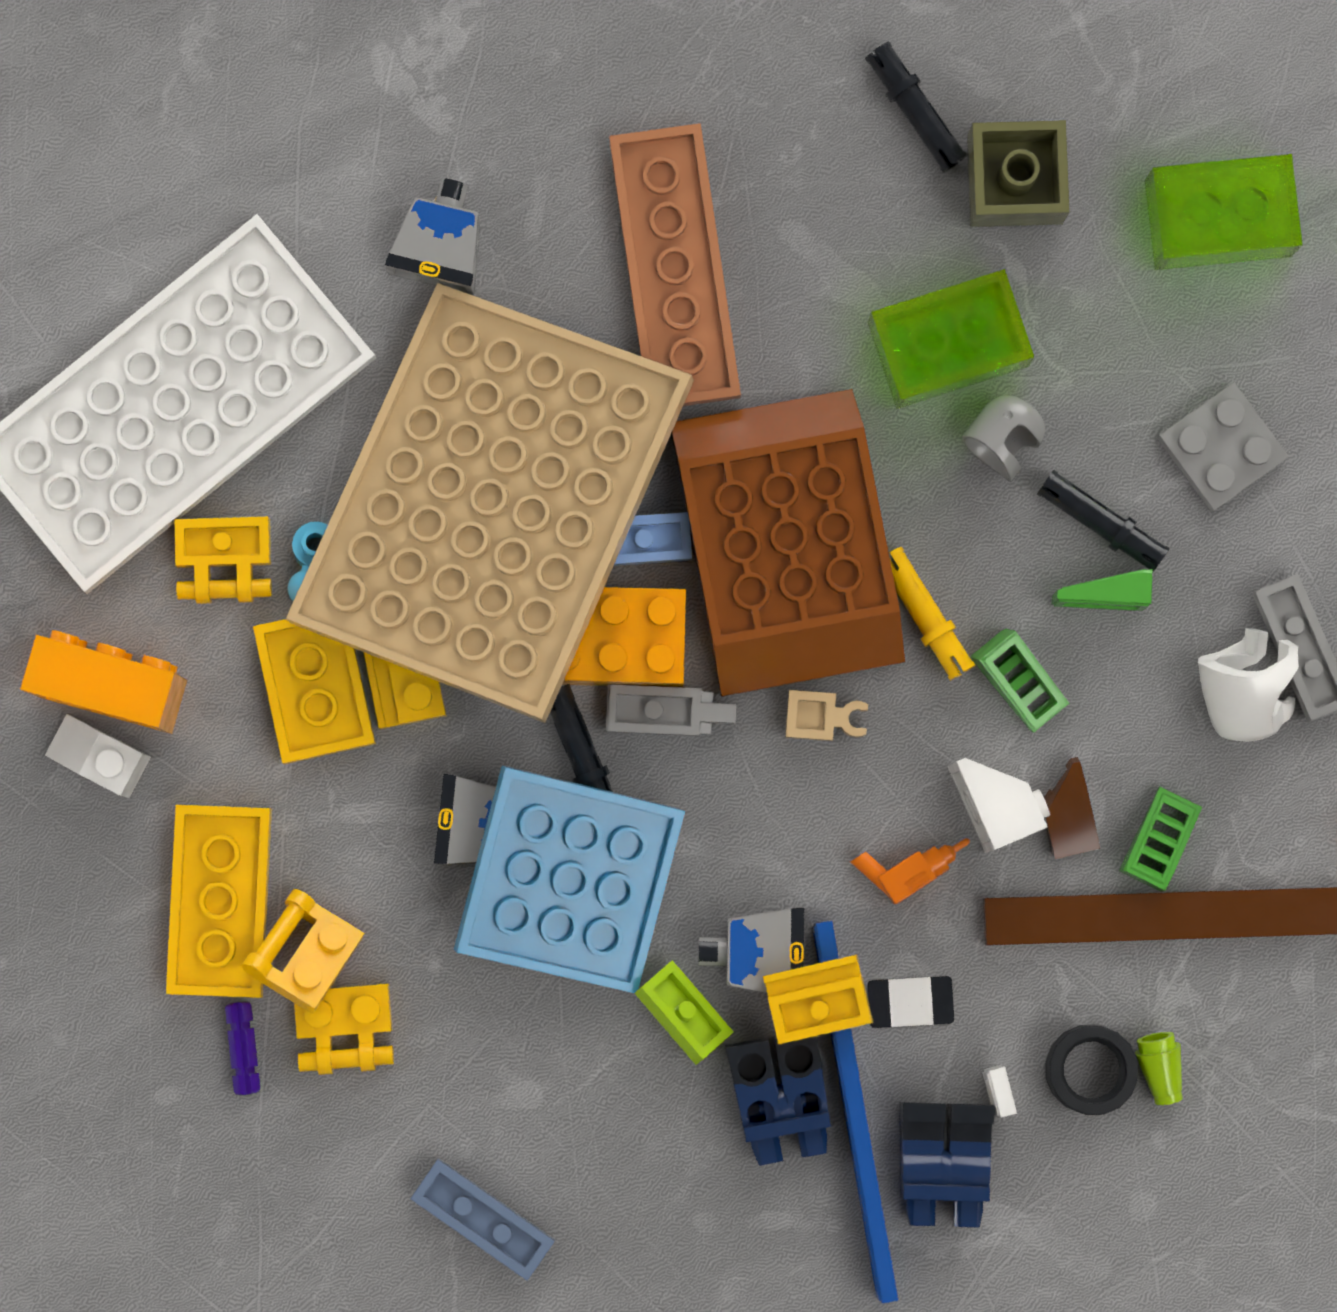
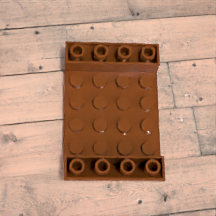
M843 390L676 421L671 435L677 467L680 470L713 643V656L721 697L905 663L900 608L865 429L853 390Z

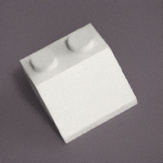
M963 758L948 766L985 853L1047 828L1044 818L1050 816V812L1039 789L1032 792L1029 783L967 758Z

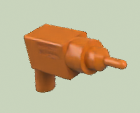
M965 838L954 846L943 845L939 849L933 846L922 854L917 851L888 870L866 851L850 861V863L883 891L893 904H898L950 870L948 865L955 861L956 852L967 846L970 840Z

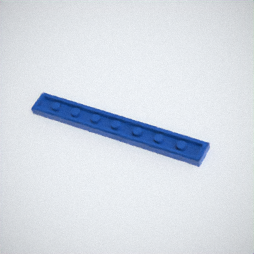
M827 921L814 924L812 931L818 963L839 959L833 922ZM851 1028L831 1032L830 1035L875 1293L881 1303H888L899 1300Z

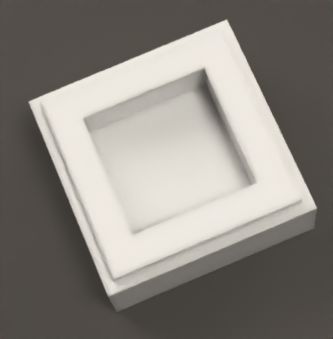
M998 1065L984 1069L982 1074L990 1105H995L994 1114L998 1117L1017 1114L1005 1067Z

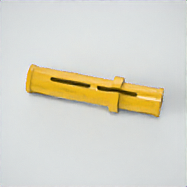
M898 547L889 552L899 567L897 571L890 559L896 592L923 634V637L920 638L925 647L930 645L947 673L948 679L952 681L962 675L953 661V657H955L963 672L969 671L976 665L954 634L953 630L956 629V626L952 620L946 621L904 553L903 547Z

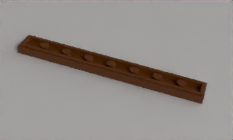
M1337 887L983 898L985 945L1337 934Z

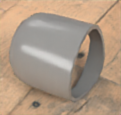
M1001 395L992 399L962 435V441L980 461L1009 482H1012L1021 471V466L1015 456L1025 447L1039 448L1046 431L1045 423L1040 413L1027 401L1014 395Z

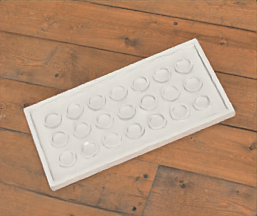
M256 214L0 422V490L81 589L88 594L172 526L174 519H180L374 361L376 356L258 214Z

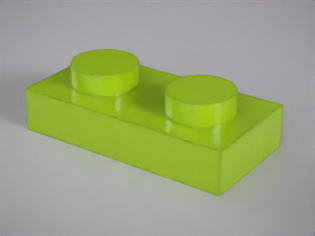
M673 960L635 992V995L695 1065L704 1060L734 1032Z

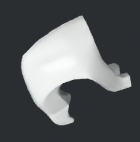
M1245 628V636L1242 641L1219 652L1198 658L1200 681L1208 714L1215 731L1221 737L1244 742L1261 740L1276 734L1281 725L1291 718L1295 709V698L1288 696L1285 700H1278V698L1299 668L1297 645L1289 640H1279L1277 663L1261 671H1242L1245 667L1257 664L1266 655L1268 632Z

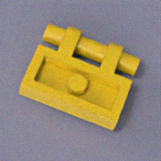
M268 516L174 519L175 566L177 568L194 567V581H177L176 592L178 600L195 599L196 604H211L212 599L238 598L239 603L253 602L256 597H272L271 578L253 579V566L271 565V528ZM236 566V580H211V567Z
M389 984L330 988L313 1014L294 1003L297 1039L316 1037V1052L298 1053L299 1072L318 1071V1075L333 1074L334 1069L360 1067L361 1072L376 1071V1066L394 1064L393 1045L375 1047L374 1041L375 1032L393 1031ZM358 1034L359 1048L332 1049V1036Z

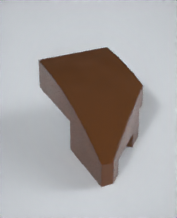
M1078 757L1070 758L1066 764L1067 770L1053 790L1049 789L1044 796L1050 812V816L1045 817L1044 820L1047 824L1046 830L1051 854L1055 860L1101 849L1089 793Z

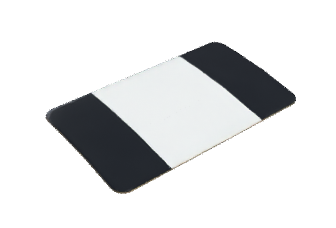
M949 976L871 980L868 982V1001L873 1023H870V1026L872 1028L951 1024L954 1022L952 979Z

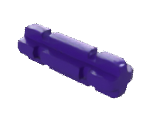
M246 1001L229 1003L225 1007L226 1024L231 1025V1031H227L231 1069H235L236 1075L232 1076L233 1090L236 1095L255 1094L260 1090L259 1073H255L254 1066H258L255 1032L254 1028H250V1021H253L252 1005Z

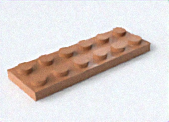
M701 123L609 136L641 357L692 375L694 382L683 406L741 398Z

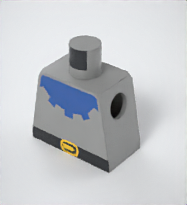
M443 178L440 182L436 202L423 198H414L386 259L385 267L388 275L433 286L440 283L474 296L480 218L477 212L463 209L468 185L457 180Z
M443 774L434 864L456 865L476 863L496 787L451 774Z
M792 908L728 918L727 938L699 937L698 966H726V985L767 993L763 976L804 967V908Z

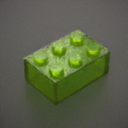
M1292 154L1153 167L1145 179L1155 270L1292 257L1303 246Z
M1005 269L872 311L867 322L896 409L1027 368L1034 359V354Z

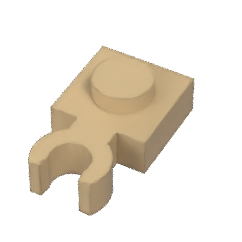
M789 690L785 738L833 741L834 728H841L850 737L858 738L865 736L867 729L853 727L849 723V715L853 711H868V704L862 701H852L843 708L835 707L836 693Z

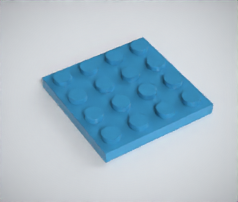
M502 765L454 950L460 954L635 993L639 989L685 811L680 808Z

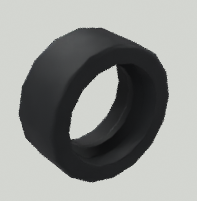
M1079 1025L1063 1032L1051 1045L1045 1061L1046 1080L1053 1096L1066 1108L1084 1115H1105L1119 1109L1132 1096L1138 1081V1060L1131 1045L1118 1032L1100 1025ZM1085 1042H1098L1106 1045L1115 1054L1119 1063V1077L1116 1085L1107 1094L1098 1098H1086L1076 1094L1068 1086L1064 1077V1063L1067 1055L1075 1046Z

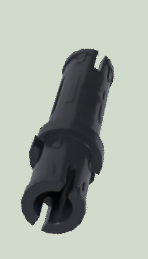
M888 41L873 50L875 54L870 53L867 55L865 60L871 65L888 90L886 97L891 103L896 102L940 165L942 172H946L956 166L959 160H964L968 156L967 153L960 147L918 86L921 80L917 74L911 75L892 48V44Z
M1056 470L1051 472L1037 493L1038 496H1042L1110 542L1108 546L1115 552L1120 549L1146 568L1152 569V573L1170 549L1136 527V520L1130 516L1127 520L1059 475Z
M564 685L559 690L550 714L576 776L572 780L574 783L613 792L607 775L610 774L607 765H602L597 755L590 733L575 701L571 685Z

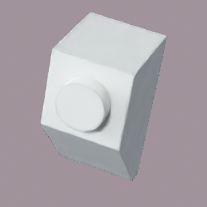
M66 714L45 756L75 773L126 798H130L151 758L149 755L69 714Z

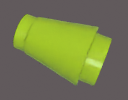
M1158 1032L1137 1039L1138 1050L1135 1051V1056L1150 1092L1154 1097L1155 1104L1170 1105L1183 1100L1181 1043L1175 1041L1174 1033Z

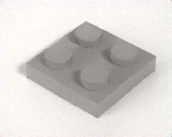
M1235 382L1157 437L1158 441L1211 513L1289 458L1288 454Z

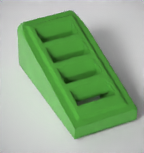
M1142 569L1062 587L1052 595L1051 605L1069 608L1143 611L1151 605L1152 569Z
M1002 630L971 655L972 660L1033 733L1070 704L1015 630ZM1010 648L1013 653L996 666L993 661ZM1021 662L1025 668L1007 681L1004 676ZM1034 677L1037 683L1019 697L1016 691ZM1046 692L1050 698L1033 712H1030L1027 706L1042 693Z
M1158 787L1119 871L1160 892L1166 891L1202 807L1162 787ZM1163 803L1186 814L1183 823L1161 813L1160 810ZM1155 821L1179 831L1176 838L1173 839L1153 829ZM1148 837L1170 847L1168 855L1146 846ZM1141 854L1163 864L1160 872L1139 863L1138 860Z

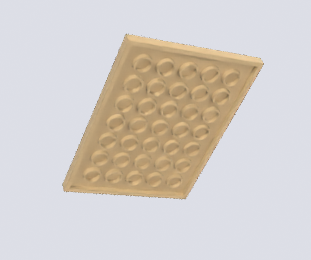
M437 283L286 619L293 625L546 723L694 382L692 375Z

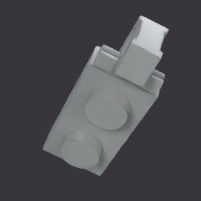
M608 684L606 732L700 737V734L712 735V724L736 725L737 704L713 703V692H704L701 688Z

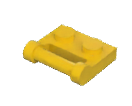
M293 889L285 900L287 907L256 953H249L242 964V968L254 979L313 1014L362 941L365 933L318 905L305 892ZM301 918L313 924V927L281 972L273 967L271 963Z

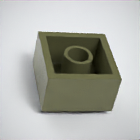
M1066 120L972 123L967 135L970 227L1063 225L1070 213Z

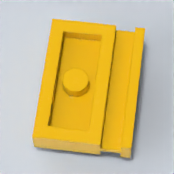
M364 652L380 730L447 716L439 681Z
M857 954L763 976L778 1044L873 1023Z

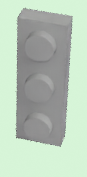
M1293 575L1253 592V598L1277 653L1279 640H1289L1298 646L1299 668L1290 680V683L1307 722L1336 711L1337 662L1299 575Z

